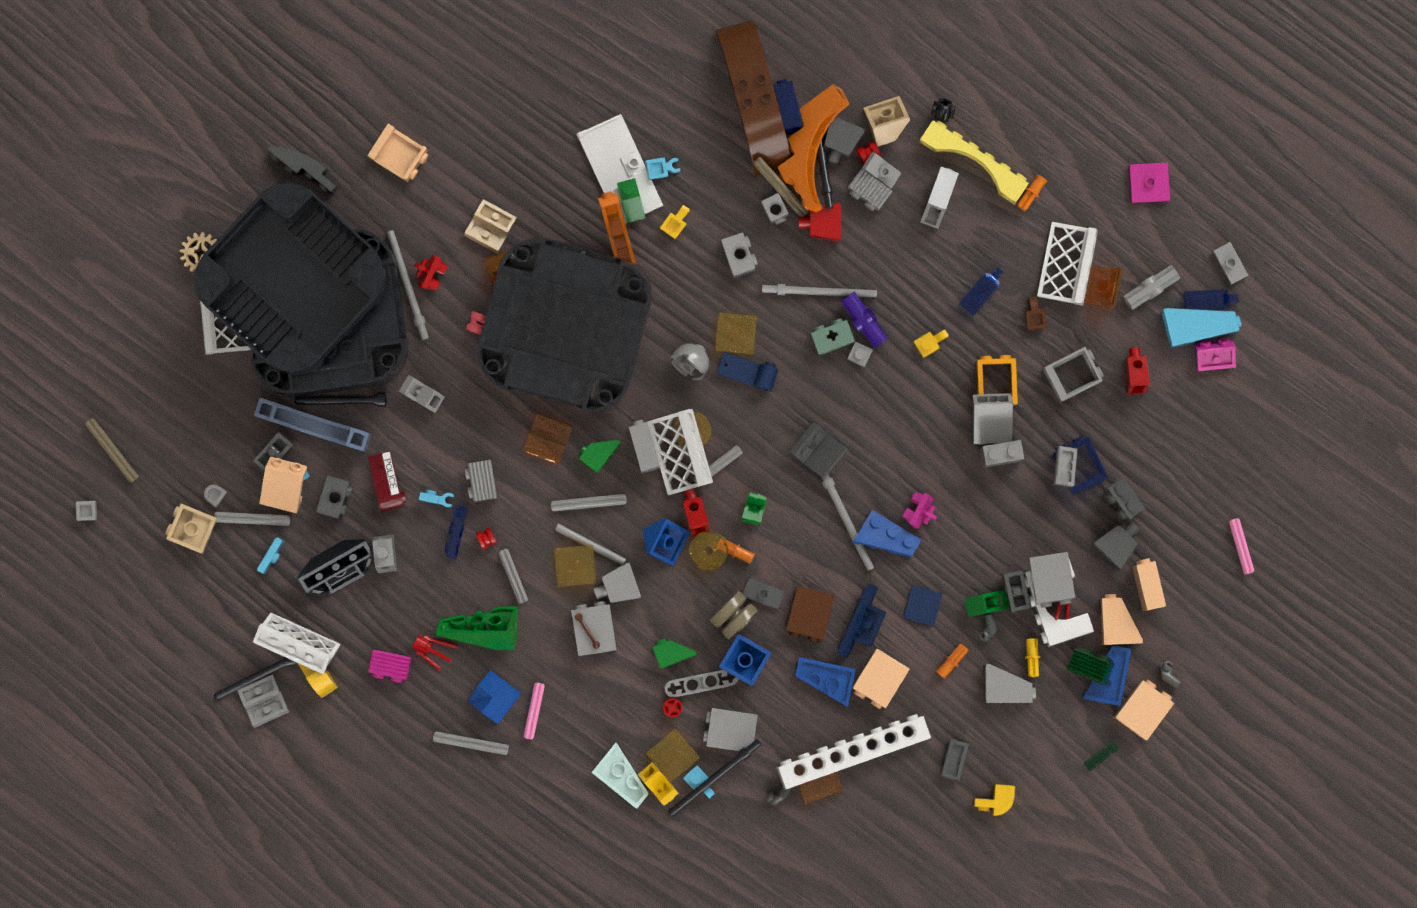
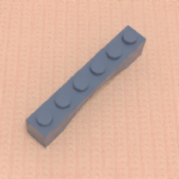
M259 398L254 416L365 453L371 438V434L307 414L263 398Z

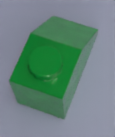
M636 179L618 182L617 187L627 223L646 219Z
M613 440L590 443L589 446L585 445L578 453L581 455L579 460L598 474L620 446L621 442Z
M1005 590L964 598L968 617L1009 609Z
M665 638L656 641V646L652 647L661 669L697 655L694 650L671 640L666 641Z

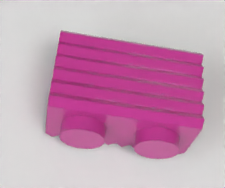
M373 650L368 672L373 673L372 677L383 679L384 676H389L391 681L402 683L403 680L408 679L412 657Z

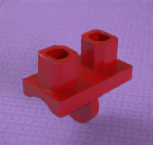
M433 255L429 262L423 259L420 265L415 263L413 267L418 269L415 276L421 277L417 286L422 289L436 291L440 281L432 277L435 271L444 275L448 265L440 261V257Z

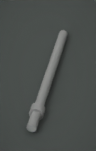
M394 230L388 231L386 233L414 315L415 327H418L422 341L427 340L429 336L425 327L426 321L424 316L421 315Z
M778 284V286L762 285V293H777V295L783 296L785 294L848 296L855 291L858 297L877 298V290L785 286V284Z
M827 475L824 479L822 478V484L828 490L852 541H854L857 532L834 487L835 482L833 478ZM854 544L867 571L873 569L874 566L863 544Z

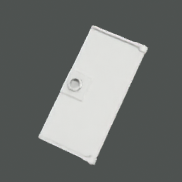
M621 114L576 134L603 192L617 193L625 224L627 221L617 187L618 182L636 179L645 214L663 206L652 180H648L644 162Z

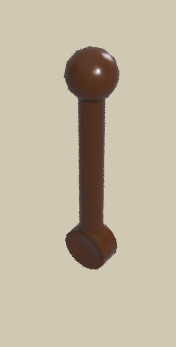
M576 614L575 619L581 623L593 642V647L598 649L600 643L595 640L586 626L582 614Z

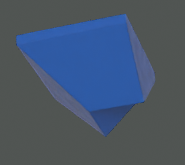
M666 518L643 529L647 553L674 566L690 531Z
M738 634L719 667L753 686L771 652Z
M490 670L472 693L468 702L485 716L499 724L521 693Z

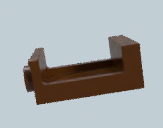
M797 586L786 631H789V635L797 638L805 635L808 636L807 640L819 643V639L824 640L835 595Z

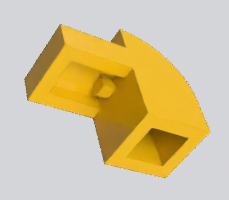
M298 663L306 679L321 698L338 688L327 670L324 674H321Z
M653 762L638 774L663 806L672 801L678 794L674 786Z
M994 784L993 799L974 798L973 806L978 807L979 811H989V808H992L993 816L1002 815L1013 804L1015 786Z

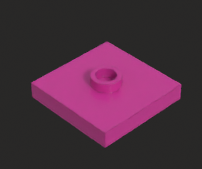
M1168 163L1129 165L1131 203L1170 201Z

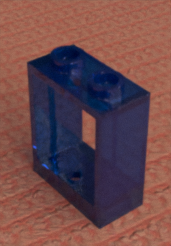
M787 79L779 80L773 87L785 134L787 135L797 132L803 128L804 124L793 82L787 81Z
M1083 436L1072 440L1073 444L1068 447L1077 448L1085 445L1099 474L1074 487H1068L1072 496L1109 478L1089 437L1083 438ZM1055 448L1056 453L1052 454V455H1053V458H1054V460H1055V462H1056L1057 448Z

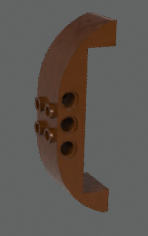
M751 20L716 29L751 154L750 159L755 176L762 175L753 164L759 157L773 171L779 170L778 166L791 157L770 72L754 21Z

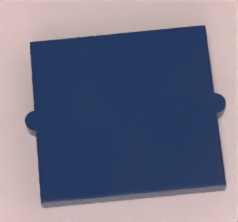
M912 586L903 618L917 621V624L924 623L934 626L943 593L931 591L929 588L924 589Z

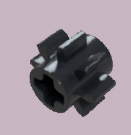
M941 98L938 102L934 101L931 114H935L937 121L947 122L949 119H953L956 106H952L951 100Z

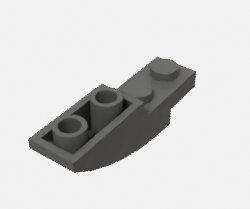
M274 146L268 148V151L271 153L269 156L277 163L279 161L283 162L286 165L284 169L291 175L296 173L299 176L304 170V175L311 181L314 179L320 183L318 187L325 193L330 191L334 194L338 189L336 185L324 176L328 171L327 168L313 158L288 148Z

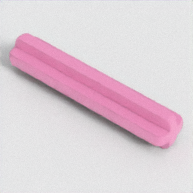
M1232 519L1229 521L1243 573H1253L1254 567L1240 519Z
M542 683L534 684L524 731V738L533 739L545 687Z

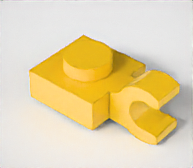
M683 205L676 216L670 213L660 229L676 240L686 226V223L682 220L689 213L690 209Z
M945 329L935 336L928 332L915 340L914 343L922 357L925 358L940 349L937 343L949 335Z

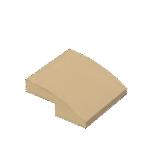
M483 199L464 236L498 254L517 217Z

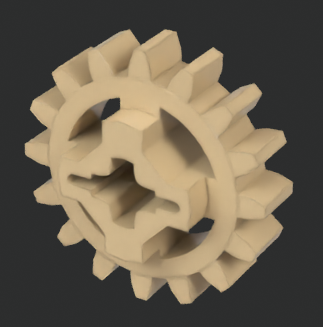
M201 232L198 237L194 233V238L187 237L188 243L182 242L185 249H180V252L184 254L180 259L182 261L186 260L184 266H191V272L196 269L201 259L197 252H200L201 249L204 252L208 250L206 242L212 246L217 241V239L211 241L212 235L209 234L205 237V233ZM195 242H197L196 246L190 248ZM189 256L195 258L196 265L190 261Z

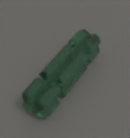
M1110 742L1106 745V748L1103 747L1091 759L1086 760L1084 766L1087 770L1091 771L1096 767V764L1099 765L1111 753H1115L1118 750L1117 745L1114 742Z

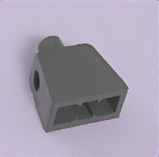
M835 117L828 127L824 145L825 149L830 150L827 161L837 165L841 155L849 158L864 135L865 129Z
M1132 522L1125 529L1117 525L1092 544L1117 569H1121L1138 545L1133 537L1139 531V528Z

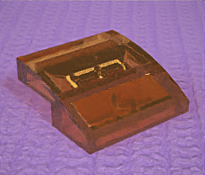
M537 413L523 451L559 464L573 425Z
M819 758L812 761L813 768L819 769L822 762ZM801 765L794 767L796 775L800 776L803 774L804 769ZM837 771L798 785L805 804L843 791Z

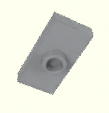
M874 152L870 154L862 169L890 189H892L901 175V172Z
M1231 242L1213 251L1230 285L1248 276Z
M1057 447L1054 485L1074 487L1077 448Z

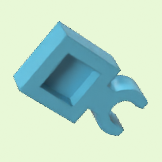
M665 157L646 160L648 180L668 177V171L673 174L678 173L680 168L674 169L672 167V163L679 161L678 158H673L668 163L665 162Z

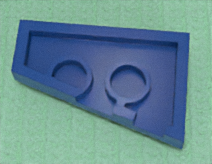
M872 510L852 543L863 544L870 548H879L890 553L911 557L921 539Z
M1112 645L1106 657L1110 658L1109 662L1113 663L1114 666L1106 685L1092 681L1082 699L1121 706L1132 649Z
M799 657L795 676L848 707L856 669Z

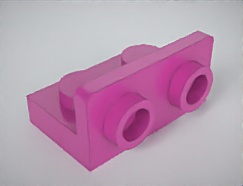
M1221 338L1218 341L1201 340L1199 343H1194L1198 371L1236 368V348L1233 340Z

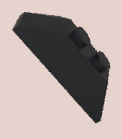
M365 539L343 540L311 558L297 578L306 593L333 594L365 576L374 554Z

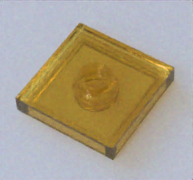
M719 313L715 351L753 355L757 316Z
M593 545L554 549L558 587L596 584Z
M676 729L671 731L646 753L670 782L674 781L700 758Z

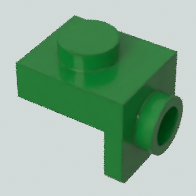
M748 493L741 521L760 526L767 497L758 493Z

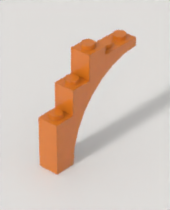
M833 84L797 110L800 115L799 121L804 127L787 138L790 143L789 149L794 155L778 166L781 180L785 184L792 185L795 191L801 195L803 199L801 202L805 209L816 213L822 209L817 196L814 178L817 151L828 126L850 104L842 89Z
M612 192L603 193L601 198H598L613 255L636 264L618 195Z

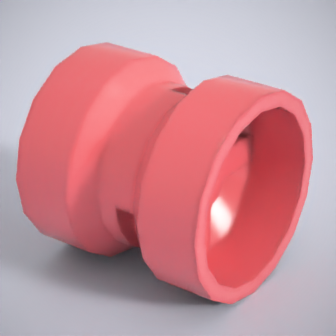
M472 311L470 323H467L465 329L481 335L486 316Z

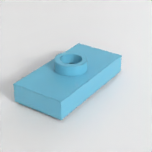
M278 537L275 538L257 571L266 574L271 564L277 562L280 557L278 552L284 544V540Z

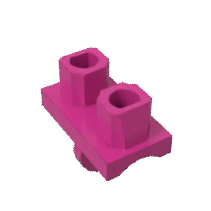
M915 492L911 502L918 506L915 512L907 508L903 518L916 529H919L922 522L928 524L930 518L936 520L937 516L933 514L936 507L931 505L934 498L926 493L923 495Z

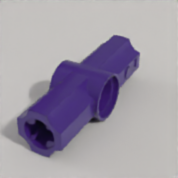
M855 291L841 301L852 317L854 326L857 330L864 333L874 348L888 339V336L877 323V317L870 308H866Z

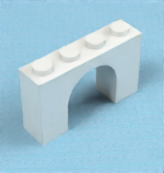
M1070 563L1072 578H1074L1075 574ZM1030 571L1024 573L1026 588H1029L1031 596H1028L1031 607L1035 606L1037 612L1034 615L1037 625H1041L1043 629L1041 637L1044 644L1047 643L1048 647L1094 632L1088 613L1067 620H1055L1045 607L1041 608V605H1036Z

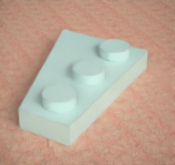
M617 743L613 745L592 771L595 776L636 809L649 794Z

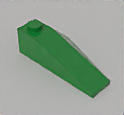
M517 606L494 607L493 611L485 613L476 611V615L467 617L458 615L439 620L436 636L494 650H514L518 638Z

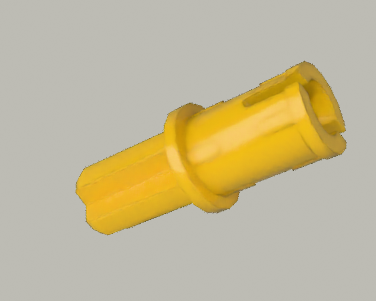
M1026 639L1027 656H1025V659L1028 661V676L1038 677V658H1040L1038 639Z

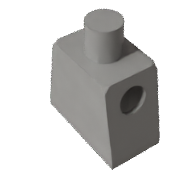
M394 535L374 537L372 544L377 572L397 571Z
M626 563L603 576L604 585L594 588L597 599L608 596L610 603L642 598L630 563Z

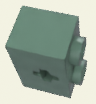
M841 318L831 322L832 325L825 328L824 325L813 329L814 332L810 335L818 356L855 342L847 320L842 321ZM829 332L837 334L835 341H832L831 338L827 339Z

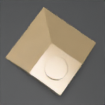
M900 96L863 108L877 147L896 141L910 121Z

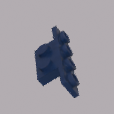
M868 583L863 589L862 598L854 609V616L846 627L844 639L839 643V655L848 658L855 641L872 647L887 613L871 606L878 587Z

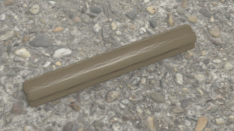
M761 157L756 159L753 163L754 166L797 215L804 217L808 210L805 209L803 204Z
M95 419L88 420L85 423L86 427L128 481L134 482L138 478L137 473Z

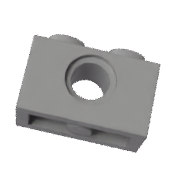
M742 232L721 240L733 278L755 271V265L758 264L755 255L750 254L749 247H751L748 236L744 237ZM737 250H743L746 256L743 259H737L734 254Z

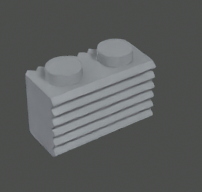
M864 169L859 171L848 186L849 194L856 200L861 198L865 201L864 205L871 211H874V209L879 211L892 193L891 189Z
M491 460L468 463V468H465L466 480L470 479L471 487H468L469 498H473L474 502L497 499Z

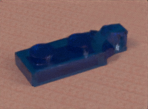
M997 267L992 274L987 272L978 280L959 304L974 316L999 287L1000 282L997 279L1003 271Z
M1223 289L1184 292L1185 309L1218 310L1228 308L1229 303L1239 302L1238 294H1228V290Z
M455 505L452 512L455 520L450 525L449 534H451L450 541L446 543L444 550L447 553L446 557L456 560L468 509L464 506Z

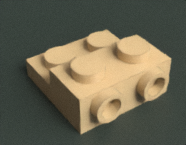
M181 504L180 507L177 506L173 513L175 519L173 524H169L165 534L168 536L166 539L203 554L218 518Z

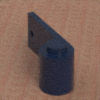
M723 352L716 374L772 392L779 370L776 369V364L765 361V364H758Z

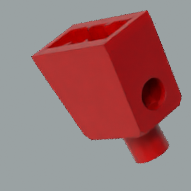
M841 203L833 204L832 209H826L825 206H822V209L817 213L810 210V217H798V228H810V237L840 242Z
M1138 347L1129 349V357L1125 362L1127 395L1146 394L1150 385L1147 357L1141 356L1140 348Z
M695 489L685 491L686 501H683V506L692 537L709 533L710 527L702 498L697 497Z

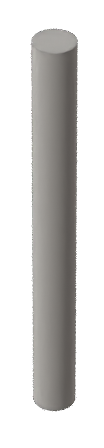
M558 523L555 531L624 565L626 558Z

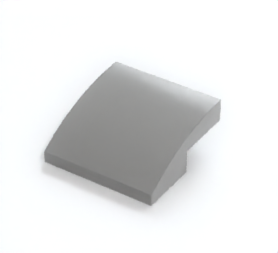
M273 674L237 690L254 728L289 713L287 704Z

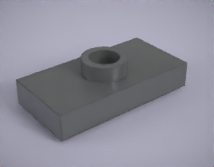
M749 578L743 595L748 599L778 610L785 592Z
M953 739L949 740L941 772L942 777L960 781L969 746L968 743Z

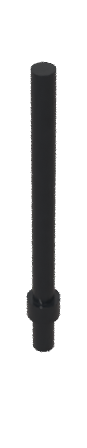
M822 137L817 151L822 180L821 193L824 195L826 209H832L831 194H833V189L829 182Z
M756 739L746 748L740 749L735 757L668 810L669 813L674 816L738 763L748 759L751 753L762 745L761 742Z

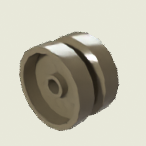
M740 591L710 620L715 627H720L725 621L729 623L722 630V634L728 640L736 632L739 633L758 611L752 604H748L743 610L739 608L746 601V597Z

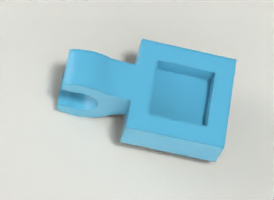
M425 490V493L420 492V501L440 504L448 508L452 507V504H447L445 501L447 497H454L452 493L437 496V492Z
M697 765L683 779L694 790L709 777ZM710 787L704 791L709 799L715 794Z

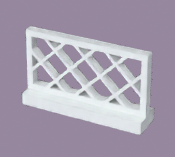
M1052 222L1037 297L1083 306L1098 233L1097 229ZM1055 227L1063 228L1067 235L1057 240L1054 236ZM1077 231L1085 232L1084 239L1076 244L1071 235ZM1070 237L1074 246L1065 252L1060 242ZM1058 244L1063 254L1054 259L1050 251ZM1077 248L1081 253L1080 258L1072 262L1067 254ZM1066 256L1071 264L1061 270L1056 261ZM1054 263L1060 272L1050 278L1047 274V267ZM1073 266L1077 274L1075 278L1069 281L1064 272ZM1062 274L1067 283L1058 289L1052 280ZM1051 282L1056 291L1050 295L1043 294L1044 285ZM1068 285L1073 290L1072 299L1063 297L1060 293Z
M200 300L205 355L252 350L248 346L239 347L235 344L234 340L238 337L237 335L231 340L223 334L228 328L227 326L222 331L217 329L214 324L217 317L214 318V314ZM222 335L230 343L225 348L217 349L216 341Z
M693 409L680 411L647 422L668 495L713 483ZM675 417H679L680 421L678 430L670 425ZM659 422L665 426L662 434L656 432L655 423ZM668 428L676 433L673 441L664 437ZM679 435L685 438L686 443L683 448L675 444ZM662 440L670 444L667 453L661 450L660 444ZM673 447L681 451L677 460L670 456ZM684 454L688 455L691 459L689 466L681 463ZM667 459L676 463L672 472L666 469L665 463ZM678 466L686 469L683 478L675 474ZM690 472L695 475L697 483L691 484L686 481ZM673 477L680 481L678 489L672 490L670 483Z
M270 613L264 623L259 625L253 643L321 674H324L328 664L340 647L339 643L273 613Z

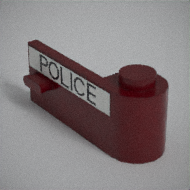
M391 451L368 456L381 512L404 507V503L407 502L404 491H400Z

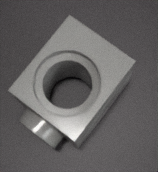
M779 193L761 201V205L771 224L775 222L778 225L787 220L786 217L789 213ZM772 206H779L781 212L778 215H773L770 212V208Z

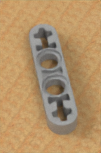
M725 670L671 680L666 683L665 692L670 697H679L732 686L737 683L738 678L735 677L732 683L724 680L722 681L724 685H719L717 674L722 673L721 677L727 676ZM708 676L716 678L717 683L715 686L709 687L706 685L705 680ZM691 679L696 680L698 683V687L694 691L689 690L686 686L687 682ZM680 681H684L686 693H681L682 689L676 690V694H672L671 691L668 692L671 683H674L675 686H680Z

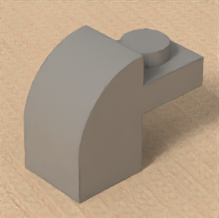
M408 375L399 390L406 397L436 413L445 398L442 394Z

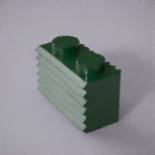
M1084 647L1081 650L1075 648L1067 670L1106 685L1114 666L1113 663L1109 662L1110 658L1101 654L1096 657L1092 655L1093 651Z

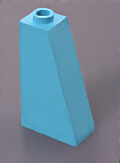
M1166 308L1161 311L1170 348L1235 333L1241 327L1239 315L1236 316L1235 312L1172 308Z

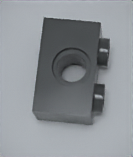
M279 431L253 462L265 471L269 458L281 459L293 443Z
M327 475L316 512L337 519L344 516L347 510V505L344 504L346 498H350L353 489L350 486L351 482ZM333 493L340 494V501L338 503L331 502L330 497Z
M1023 570L1003 574L1002 578L1010 612L1031 608Z

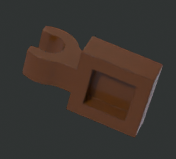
M1037 296L1029 297L1031 311H1025L1027 330L1047 328L1045 309H1039Z

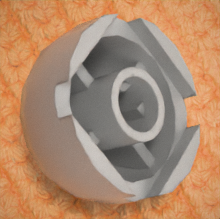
M685 343L678 347L670 357V359L673 358L672 365L682 375L687 376L688 373L693 376L692 380H701L709 368V358L705 352L706 350L699 344Z

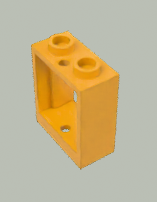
M1001 355L1000 359H992V356H980V360L976 361L977 394H984L983 365L1010 364L1011 394L1013 406H1016L1018 404L1016 358H1011V355Z

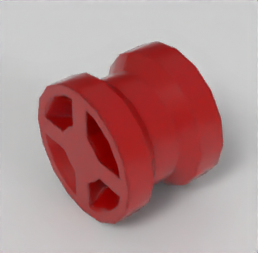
M487 527L483 532L478 531L475 533L483 550L487 549L489 545L497 544L490 527Z
M670 698L664 703L663 711L669 717H677L682 711V704L678 699Z

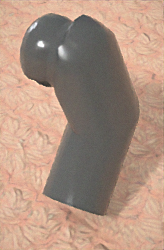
M993 614L984 616L986 626L979 634L981 641H990L997 632Z
M1166 660L1160 665L1161 678L1177 688L1181 680L1173 676V664L1171 661Z
M782 785L777 794L770 792L766 800L771 805H776L786 799L793 787L784 789Z

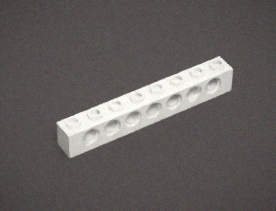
M915 714L906 717V722L900 723L898 720L889 723V728L884 730L878 727L870 730L871 734L867 736L861 733L853 736V740L846 743L844 739L834 743L835 747L828 749L827 746L816 749V754L810 755L807 752L799 755V760L792 762L791 759L780 762L781 766L776 768L783 788L789 789L930 739L931 736L924 716L918 717ZM905 726L910 727L912 730L910 737L903 735V728ZM888 732L894 736V740L890 744L885 741V735ZM869 739H873L876 743V747L873 750L867 748L866 743ZM852 745L858 749V753L854 757L848 752L849 747ZM832 752H837L840 755L837 763L832 762L830 759ZM815 758H819L822 762L819 769H815L812 766V761ZM798 764L804 769L803 774L800 776L794 773V767Z

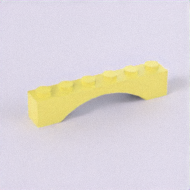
M932 121L919 142L934 152H953L975 160L989 173L996 185L998 194L1015 205L1029 184L1026 182L1027 179L1019 173L1016 175L1010 171L1011 168L1006 164H999L994 161L995 158L991 154L980 152L976 144L972 142L967 143L962 140L963 136L955 131L952 133L947 130V126L944 123Z

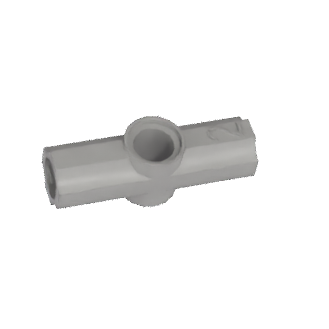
M1170 265L1157 275H1152L1140 283V286L1125 294L1123 298L1128 307L1133 310L1148 299L1151 300L1162 293L1165 288L1177 282L1180 277L1175 268Z

